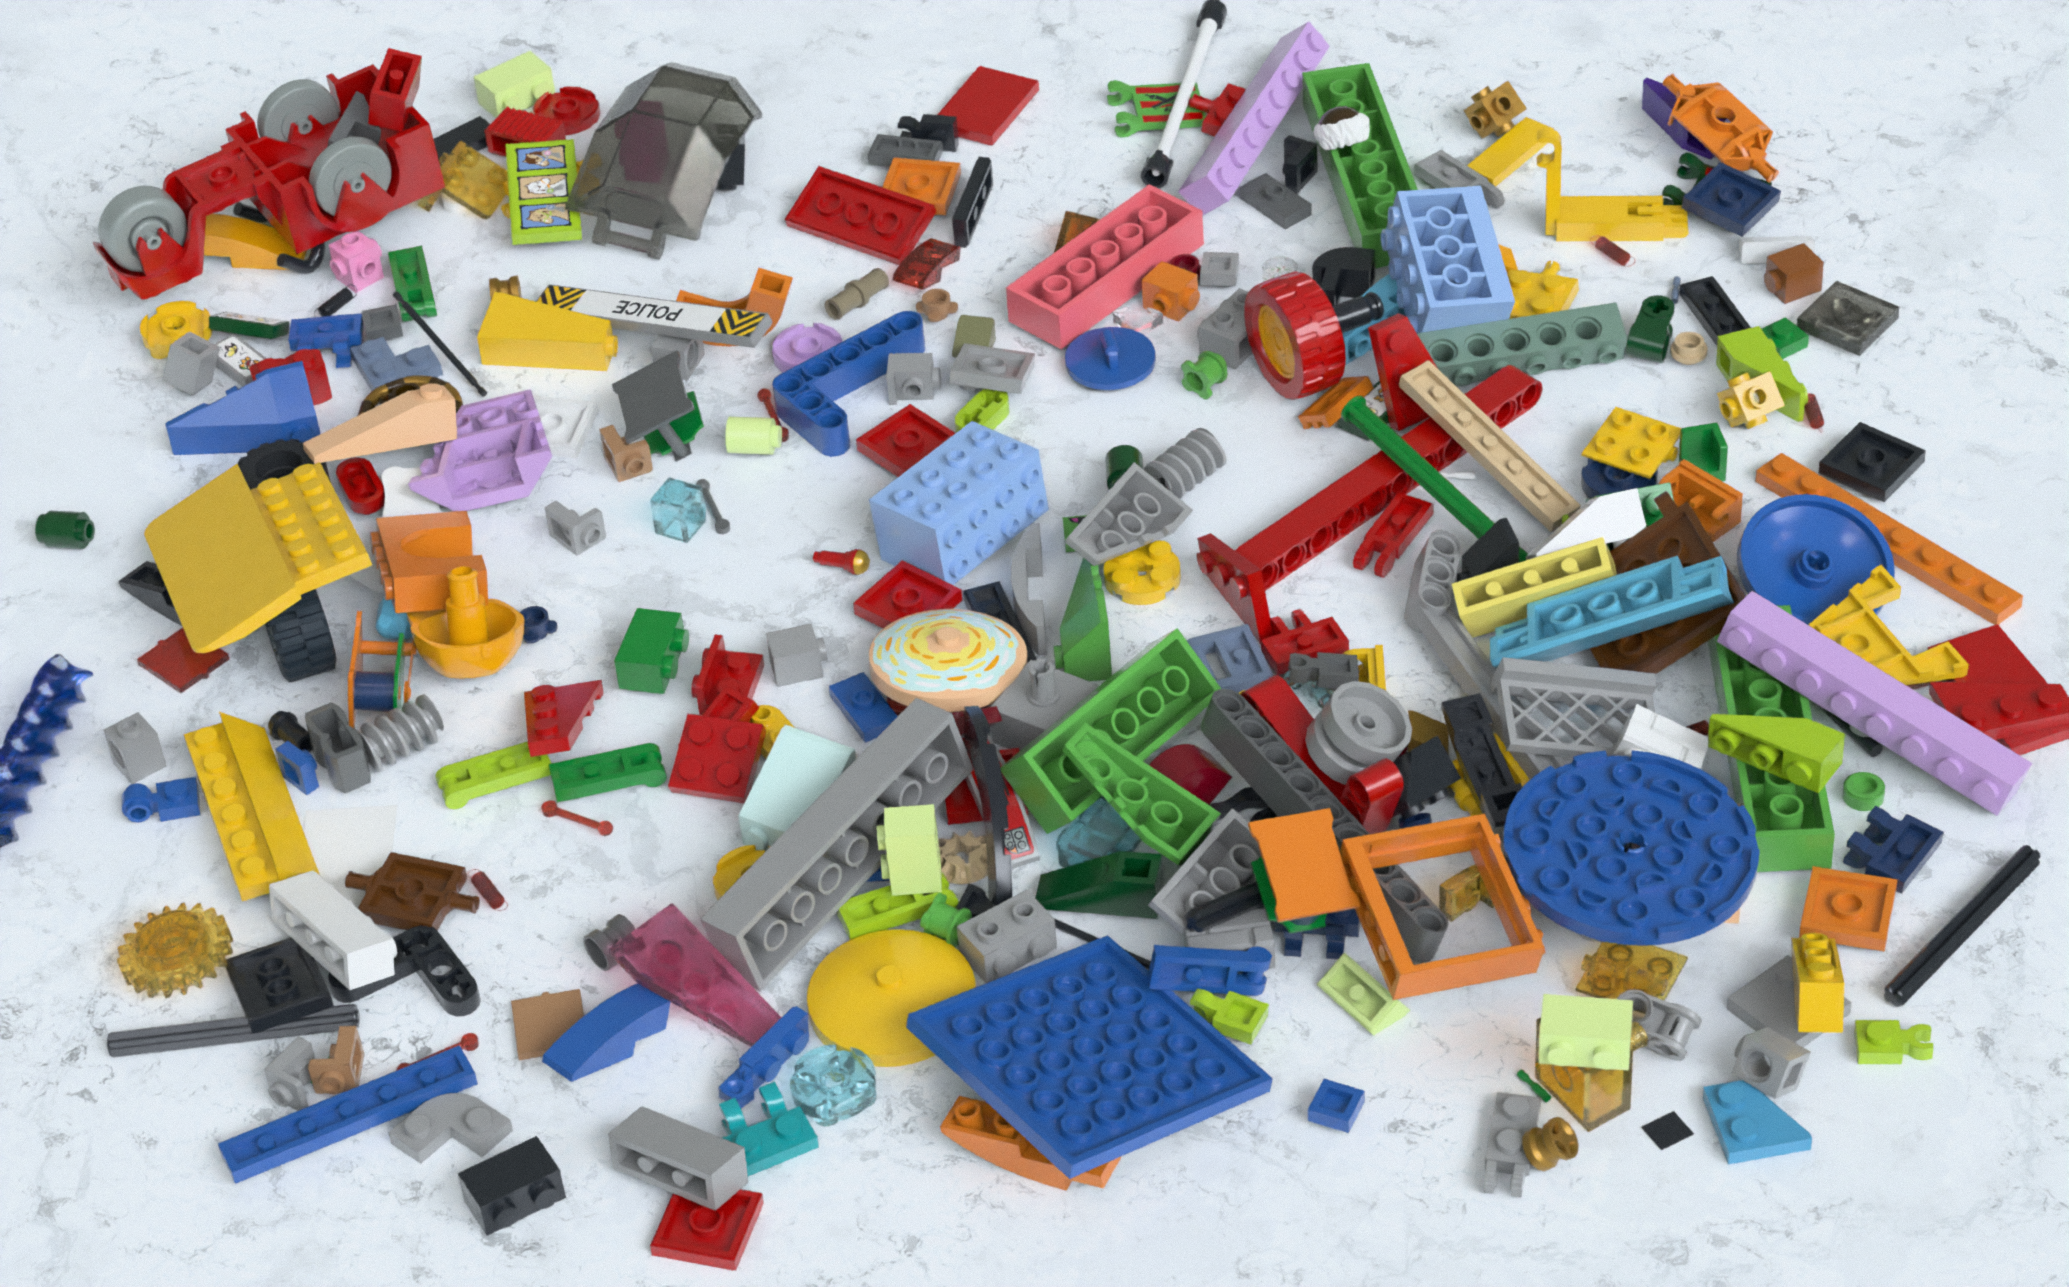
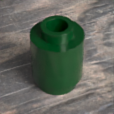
M1119 445L1113 447L1106 454V479L1109 490L1134 462L1143 469L1142 453L1136 447Z
M50 510L46 514L39 515L37 518L35 534L38 542L45 543L50 548L84 549L94 538L95 526L85 512Z

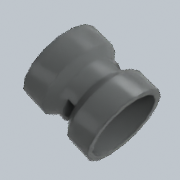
M621 914L608 920L604 929H595L583 938L584 947L591 960L603 971H608L616 966L619 958L623 955L630 956L642 947L641 938L634 925Z

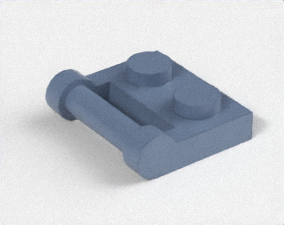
M1248 624L1186 640L1221 689H1229L1239 693L1273 676ZM1215 652L1227 678L1217 680L1206 658L1207 654Z

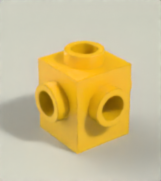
M1770 371L1751 379L1748 372L1727 381L1728 389L1716 393L1720 401L1719 408L1721 414L1728 420L1731 428L1745 423L1747 429L1758 426L1768 421L1765 414L1785 406Z

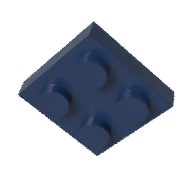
M1720 162L1683 197L1682 208L1743 237L1779 202L1781 190Z

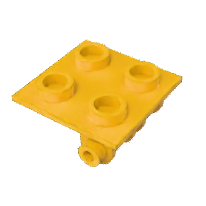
M1615 406L1583 450L1581 456L1650 479L1662 462L1666 463L1668 460L1675 461L1679 449L1674 445L1680 438V430L1682 428Z

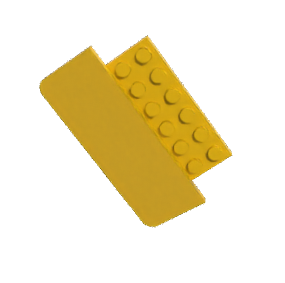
M320 462L301 465L293 473L279 479L270 478L264 480L257 488L250 490L238 464H235L158 516L147 526L144 532L146 541L191 648L196 653L211 652L243 639L301 600L300 595L372 566L369 555Z

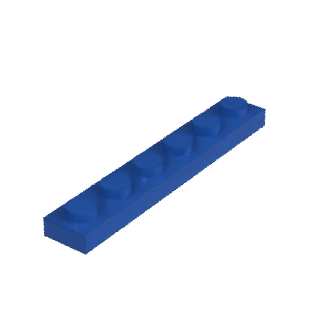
M459 1045L220 1142L218 1147L236 1184L412 1112L424 1102L434 1097L458 1093L478 1085L476 1074Z

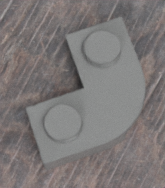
M449 1093L424 1102L388 1133L392 1145L421 1164L451 1138H454L483 1157L507 1137L513 1129L509 1118L480 1099L468 1094Z

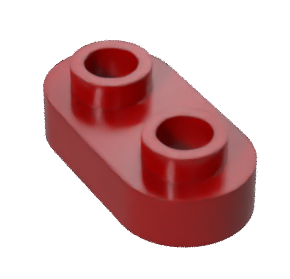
M354 457L344 460L337 466L336 477L338 485L352 511L370 515L384 506V487L369 460Z

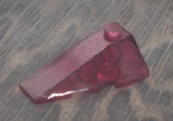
M673 903L609 948L608 953L635 982L750 1047L782 1018Z

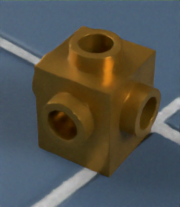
M1506 81L1493 91L1489 86H1486L1473 95L1471 98L1474 104L1463 111L1468 117L1471 126L1483 139L1492 132L1499 137L1514 127L1512 119L1527 108L1510 82Z

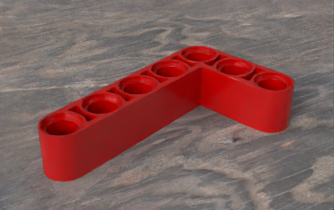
M1273 675L1240 693L1370 834L1387 830L1404 787L1401 773L1390 759L1383 758L1351 775L1346 785L1337 782L1320 770L1309 755L1305 738L1307 728L1314 718L1281 676Z

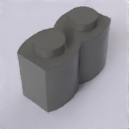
M330 702L305 713V722L314 757L322 767L327 769L332 785L340 792L347 793L371 783V774L362 738L354 728L348 725L345 712L338 705Z

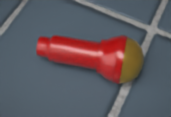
M854 549L845 553L822 550L821 552L815 551L813 554V561L815 563L844 568V570L853 575L863 574L867 571L870 564L868 554L862 549Z

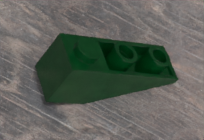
M1118 851L1041 874L1035 899L1046 910L1157 919L1158 913L1149 907L1148 904L1163 888L1161 854Z

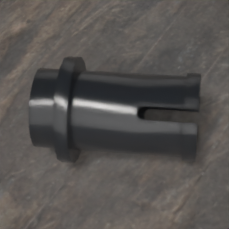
M279 711L270 718L268 728L274 739L282 740L283 742L289 741L301 751L307 750L309 753L312 751L308 731L298 723L295 714Z

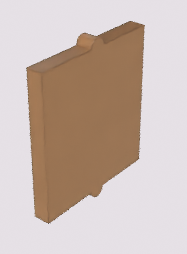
M580 989L553 994L543 992L541 996L511 1001L519 1060L542 1057L569 1028L584 1016Z

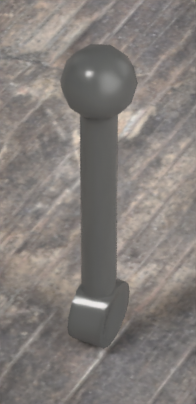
M706 479L698 480L695 485L696 490L703 494L716 520V532L718 534H727L730 531V522L722 518L710 494V483Z

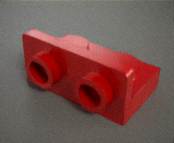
M715 634L710 648H705L703 651L700 674H695L692 680L691 693L693 698H697L699 715L705 712L726 684L752 699L765 666L763 654L726 651L723 635Z

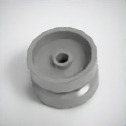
M1352 681L1341 684L1331 695L1323 709L1308 726L1305 741L1309 755L1318 768L1331 779L1346 785L1351 775L1383 758H1388L1394 762L1410 742L1412 726L1409 716L1402 705L1387 691L1370 683Z

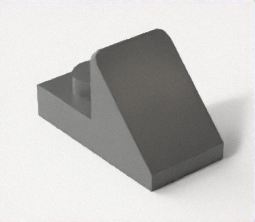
M356 91L330 136L327 147L348 137L368 138L379 145L381 130L379 126L368 124L369 105L362 93Z

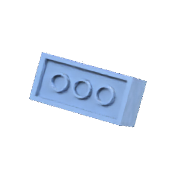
M1481 186L1397 191L1394 204L1388 209L1387 227L1381 232L1382 249L1388 251L1389 274L1391 279H1395L1397 283L1398 306L1400 309L1404 308L1405 316H1407L1416 333L1509 319L1515 299Z

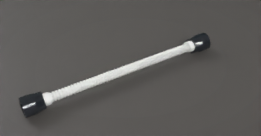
M1207 0L1201 7L1196 26L1200 27V32L1158 149L1151 157H1147L1141 172V179L1145 185L1150 184L1156 188H1162L1167 184L1174 163L1173 159H1170V153L1211 38L1217 30L1222 29L1227 16V8L1219 0Z

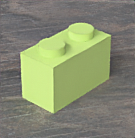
M531 51L474 76L478 103L495 118L507 106L511 109L514 107L516 110H525L534 106L536 100L544 93L549 91V94H555L551 68Z
M934 804L884 808V825H877L878 850H886L887 853L881 854L882 879H890L892 896L942 892L941 856Z
M1543 994L1539 1035V1064L1590 1067L1605 1070H1629L1633 1001Z

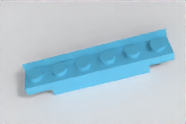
M1675 556L1528 603L1527 618L1495 628V636L1490 638V661L1496 669L1503 657L1543 662L1552 661L1732 604L1734 601L1729 592L1727 568L1722 556L1685 568L1682 567L1679 557Z

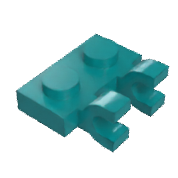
M775 1081L759 1088V1093L764 1100V1103H761V1108L767 1120L755 1125L747 1126L742 1110L735 1098L719 1104L720 1111L725 1118L721 1120L722 1126L728 1135L723 1137V1139L745 1148L748 1177L819 1148L818 1137L800 1106L789 1111L787 1110Z

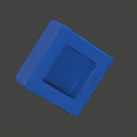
M289 741L275 749L283 778L305 795L319 788L315 772L317 770V763L307 750L301 751Z
M1323 1079L1307 1109L1308 1121L1349 1133L1365 1103V1090Z

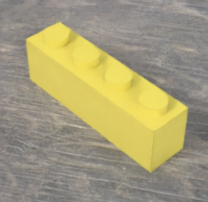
M1600 537L1452 583L1459 617L1472 638L1494 632L1497 627L1527 618L1528 603L1615 576L1617 572L1604 538Z

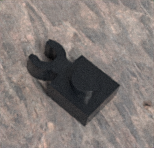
M923 114L921 121L911 116L900 117L897 125L898 128L910 131H902L900 137L942 141L943 151L956 152L959 145L956 116Z

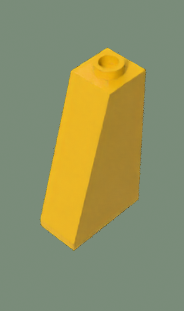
M494 292L477 335L482 365L607 371L612 357H616L618 353V337L612 333L610 320L501 292Z

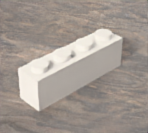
M314 870L269 884L272 920L349 990L395 975L394 957L397 955V948L392 936L381 930L369 916H365L354 906L350 899H346L330 882H326Z

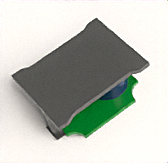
M678 350L612 384L613 391L619 397L626 425V442L629 444L644 436L649 445L650 454L661 453L664 456L673 451L676 462L692 454L689 442L695 440L697 432L704 427L694 390L686 393L679 367L681 357Z

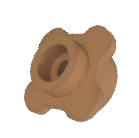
M931 289L926 291L922 296V301L916 304V311L924 313L931 322H939L945 319L948 314L956 313L958 311V304L951 302L950 294L946 290Z

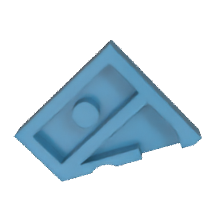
M1740 1080L1703 1087V1101L1728 1165L1811 1150V1134L1749 1083Z

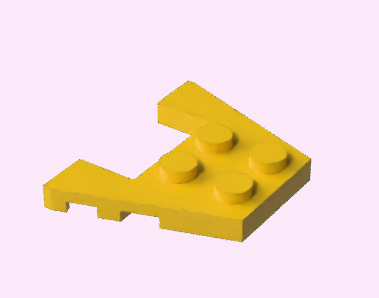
M1882 565L1874 568L1870 573V578L1863 584L1857 583L1849 590L1848 596L1837 606L1832 604L1809 624L1810 627L1904 685L1962 678L1967 676L1969 664L1949 641L1912 656L1875 614L1873 609L1897 600L1901 595V586Z

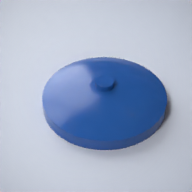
M1810 494L1791 495L1768 503L1750 519L1737 549V568L1746 592L1749 594L1753 591L1776 606L1790 605L1792 616L1807 625L1832 604L1837 606L1848 596L1849 590L1857 583L1863 584L1870 578L1871 571L1877 566L1882 565L1893 578L1895 577L1892 552L1879 529L1855 508L1825 496ZM1884 605L1873 609L1876 615H1878Z

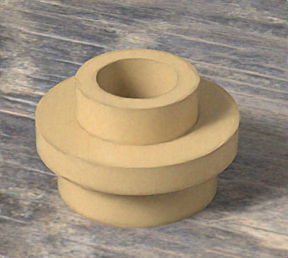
M1682 332L1672 342L1670 354L1676 361L1682 364L1693 365L1706 358L1708 347L1700 334Z

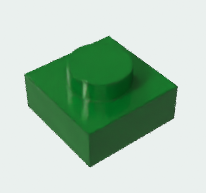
M1786 317L1761 328L1766 337L1773 340L1776 350L1782 359L1808 347L1809 335Z

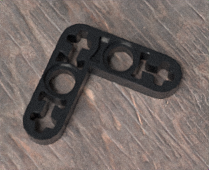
M423 925L413 927L392 937L397 948V955L394 957L396 961L394 963L395 975L349 990L330 972L328 974L333 997L343 1003L358 1001L415 972L443 1009L452 1016L459 1017L473 1013L479 1007L481 1000L476 980L438 930L434 927ZM439 966H449L452 968L444 975L431 974L432 970ZM457 986V990L463 997L457 994L453 995L452 988Z

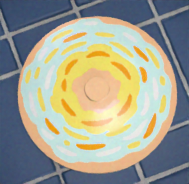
M962 609L928 610L900 618L882 629L872 641L869 649L871 679L882 693L906 706H909L915 698H918L948 712L964 710L965 706H979V708L993 704L1018 677L1027 664L1025 642L1013 627L996 617Z

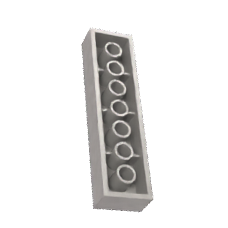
M915 698L700 918L725 974L761 992L833 917L838 909L880 868L881 854H887L886 850H878L877 825H884V808L934 804L936 809L972 772L973 766L952 713Z

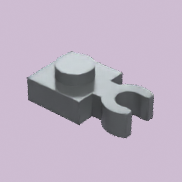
M1317 652V658H1311L1300 653L1290 654L1288 665L1290 682L1306 683L1310 680L1317 681V687L1336 691L1341 684L1359 681L1357 655Z

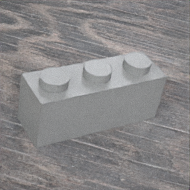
M641 1106L608 1133L613 1169L716 1211L748 1183L745 1148L743 1146Z

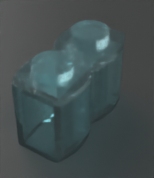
M1101 796L1080 814L1078 821L1074 822L1069 828L1063 829L1059 834L1056 842L1059 865L1068 867L1118 851L1133 852L1140 844L1141 839L1108 801Z

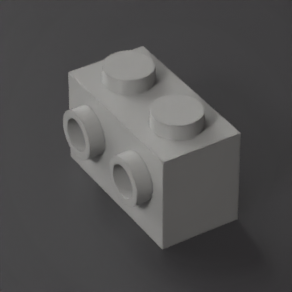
M1240 288L1228 299L1224 300L1220 307L1207 319H1204L1197 331L1200 354L1203 351L1217 353L1224 358L1228 367L1235 370L1253 353L1249 344L1244 319V305L1248 291Z
M1028 890L957 926L959 951L985 983L1011 974L1014 970L1047 955L1050 951L1057 948L1055 919Z

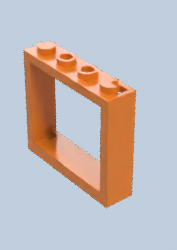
M1485 814L1343 839L1340 854L1350 886L1358 895L1361 904L1360 908H1355V911L1393 1000L1537 973L1542 955L1546 952L1542 942L1543 932L1535 927L1531 918L1529 901L1521 895L1501 851L1499 834L1493 833ZM1470 851L1512 946L1413 965L1373 869Z

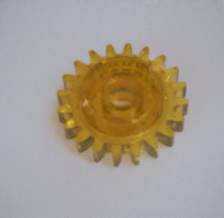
M183 902L174 911H171L168 906H164L162 914L156 916L154 913H148L149 921L145 924L135 922L133 925L137 933L124 934L123 938L126 944L117 947L120 957L116 960L127 986L133 985L137 994L146 989L149 998H153L162 990L166 999L172 995L173 990H179L182 995H186L188 987L192 985L202 988L203 978L215 979L218 977L214 967H226L228 965L225 956L233 954L230 943L234 940L224 916H217L215 908L211 907L204 911L201 903H197L188 911L185 902Z

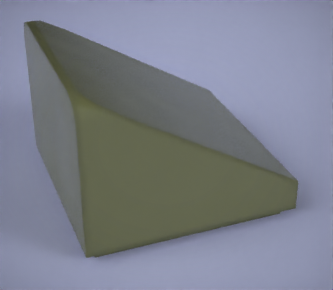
M960 315L952 357L957 358L964 343L993 347L996 340L994 319Z

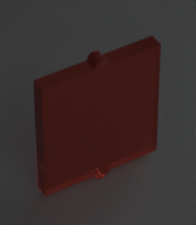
M181 628L167 639L159 640L157 642L158 645L139 657L137 662L139 666L181 694L201 679L209 678L211 672L230 660L228 653L220 648L207 653L194 652L184 629Z

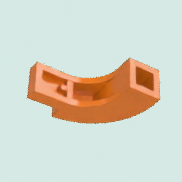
M758 268L750 293L742 299L718 301L680 290L676 301L768 313L773 323L763 335L764 337L776 326L782 315L793 277ZM703 341L704 344L714 345V346H727V347L737 346V345H730V344H723V343H715V342Z

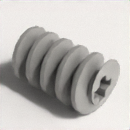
M1197 428L1192 430L1185 438L1180 439L1174 446L1168 448L1165 453L1160 454L1154 461L1148 463L1144 467V471L1181 499L1185 495V491L1193 490L1196 484H1201L1206 479V476L1214 474L1216 468H1222L1226 464V455L1220 443L1211 432L1204 428Z
M425 694L417 696L415 703L411 701L403 703L402 711L394 708L389 711L388 718L380 715L375 718L374 724L366 722L362 724L360 731H356L362 738L367 762L377 772L383 770L381 758L384 757L391 765L396 764L395 751L398 750L405 758L410 757L408 744L412 743L421 751L424 749L422 737L426 736L432 744L437 743L436 730L440 729L443 731L444 725L433 702Z

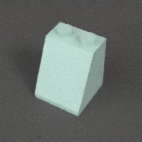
M785 724L738 815L743 844L755 845L756 850L766 851L769 849L768 846H772L792 823L856 760L855 749Z

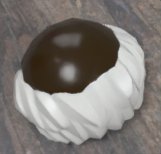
M1334 107L1321 117L1319 123L1314 128L1313 135L1324 150H1334L1337 147L1343 148L1345 145L1351 146L1368 139L1370 120L1365 114L1359 113L1352 107Z

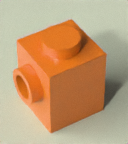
M1161 261L1142 279L1143 308L1179 322L1189 311L1194 310L1199 303L1200 292L1198 291L1197 274Z

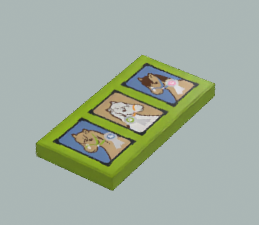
M574 139L506 144L512 245L582 240Z

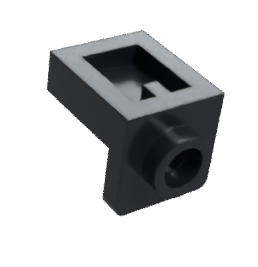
M1288 135L1284 139L1282 172L1285 175V186L1296 194L1318 172L1317 143Z

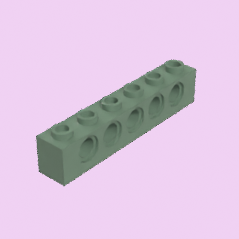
M1617 302L1417 333L1437 368L1454 385L1467 386L1473 382L1484 381L1507 365H1513L1526 374L1537 375L1545 371L1562 368L1574 369L1581 365L1600 362L1611 363L1624 359L1627 335Z

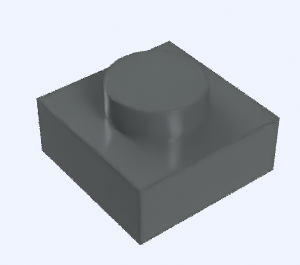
M397 304L362 311L367 340L384 337L388 341L392 338L403 336Z

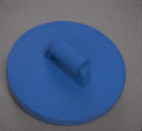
M1104 327L1088 331L1074 339L1065 353V366L1068 374L1081 385L1098 390H1117L1133 386L1149 376L1156 363V353L1152 342L1145 335L1123 327Z

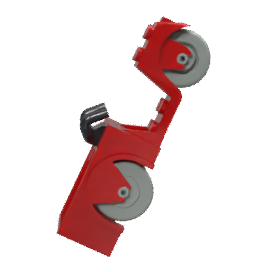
M372 64L340 79H337L333 73L328 74L326 78L330 92L323 85L313 80L298 79L287 82L276 88L265 99L258 114L257 129L255 121L244 111L240 113L242 122L225 129L228 143L220 146L221 151L173 171L166 176L163 182V189L154 186H136L114 197L105 207L100 217L98 235L101 243L93 242L94 249L107 264L110 277L121 291L129 288L139 299L152 298L181 283L189 282L203 273L206 216L220 212L226 207L235 204L233 209L234 215L258 223L269 221L296 254L311 248L309 258L306 260L285 253H281L277 258V265L302 274L311 273L321 265L324 258L326 241L345 232H353L370 227L384 218L389 212L445 188L430 124L412 106L403 132L379 127L381 130L379 145L368 138L348 137L327 147L330 136L356 91L364 95L370 107V95L379 70ZM249 198L257 208L240 203L239 201Z

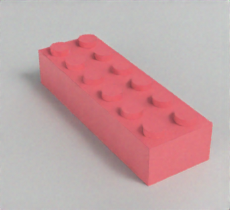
M1150 184L1007 286L1006 297L1009 322L1062 350L1078 336L1085 333L1142 290V279L1161 261L1171 264V260L1181 254H1192L1204 245L1202 210Z

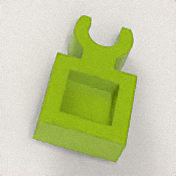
M1855 1020L1854 1035L1858 1064H1902L1903 1055H1909L1917 1060H1929L1933 1057L1934 1045L1929 1043L1931 1038L1930 1025L1916 1024L1909 1029H1900L1899 1020Z

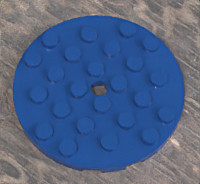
M1606 750L1573 756L1572 763L1556 769L1549 766L1530 779L1515 796L1506 816L1503 836L1504 858L1522 895L1538 911L1556 924L1597 941L1638 946L1662 945L1691 939L1716 928L1729 919L1746 901L1753 888L1757 875L1760 850L1758 849L1755 836L1756 827L1744 805L1738 806L1727 794L1728 788L1703 770L1686 762L1656 753L1635 750L1631 751V756H1607ZM1631 842L1639 845L1640 848L1628 849L1627 852H1624V846L1622 845Z

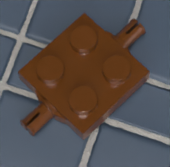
M390 852L383 866L371 876L349 871L345 878L346 888L366 891L357 909L365 916H369L375 924L402 930H409L419 925L434 927L438 930L446 915L453 909L475 914L480 904L478 896L459 893L467 880L464 866Z

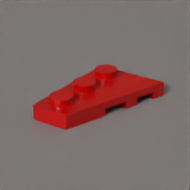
M1209 533L1197 538L1200 552L1197 553L1196 557L1202 573L1207 575L1243 623L1249 625L1254 637L1260 644L1262 639L1274 636L1261 570L1213 534Z
M602 679L558 687L540 685L531 691L524 692L530 757L571 750L583 730L582 720L585 716H591L594 711V700H600L604 694Z
M1930 682L1929 695L1935 704L1994 740L2069 724V697L2061 684Z

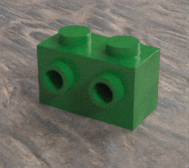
M643 608L636 609L614 660L619 689L659 694L665 693L670 679H675L677 675L678 659L681 652L685 653L689 645V631L684 629L682 613Z

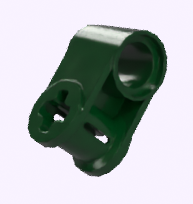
M1654 295L1642 302L1635 323L1632 324L1628 334L1626 356L1659 363L1664 362L1673 333L1670 322L1674 315L1675 305L1671 299L1661 295Z

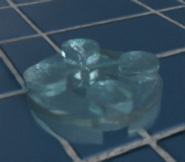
M825 1045L810 1050L800 1057L794 1066L795 1073L792 1078L790 1077L791 1096L796 1107L800 1106L805 1115L814 1118L818 1125L826 1127L835 1125L840 1120L851 1118L873 1105L877 1100L875 1067L871 1059L861 1050L850 1047L851 1052L837 1051L836 1045ZM830 1079L834 1082L843 1081L840 1085L834 1087L826 1085V1081Z

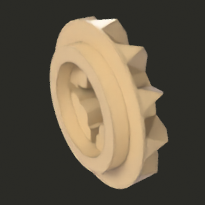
M970 830L965 836H959L953 832L951 839L939 838L941 872L944 873L949 883L970 884L988 876L985 835L975 837ZM965 852L969 856L968 863H965L964 859H961L957 853Z

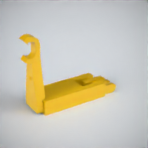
M1542 129L1537 132V141L1541 144L1551 143L1554 145L1552 153H1541L1537 156V166L1546 168L1545 235H1556V242L1663 241L1664 238H1685L1688 235L1687 210L1683 209L1682 205H1663V196H1561V135L1553 129Z

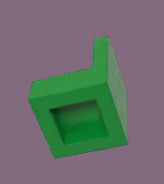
M1718 423L1682 428L1680 430L1679 462L1685 459L1717 479L1726 481L1728 446Z

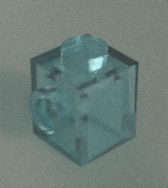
M669 477L650 499L655 534L688 543L707 521L706 505L703 501L701 486Z

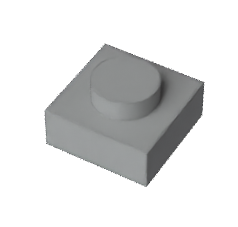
M1203 252L1200 285H1213L1216 287L1236 286L1239 253Z

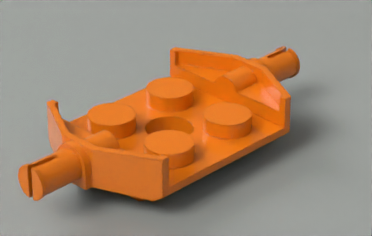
M1670 74V76L1668 75L1664 79L1663 86L1670 90L1677 99L1667 123L1669 126L1676 119L1722 163L1739 171L1756 170L1768 183L1777 177L1779 171L1765 160L1767 155L1765 151L1773 131L1721 83L1715 82L1692 85L1690 83L1685 86L1674 74ZM1717 118H1727L1730 120V123L1721 122Z

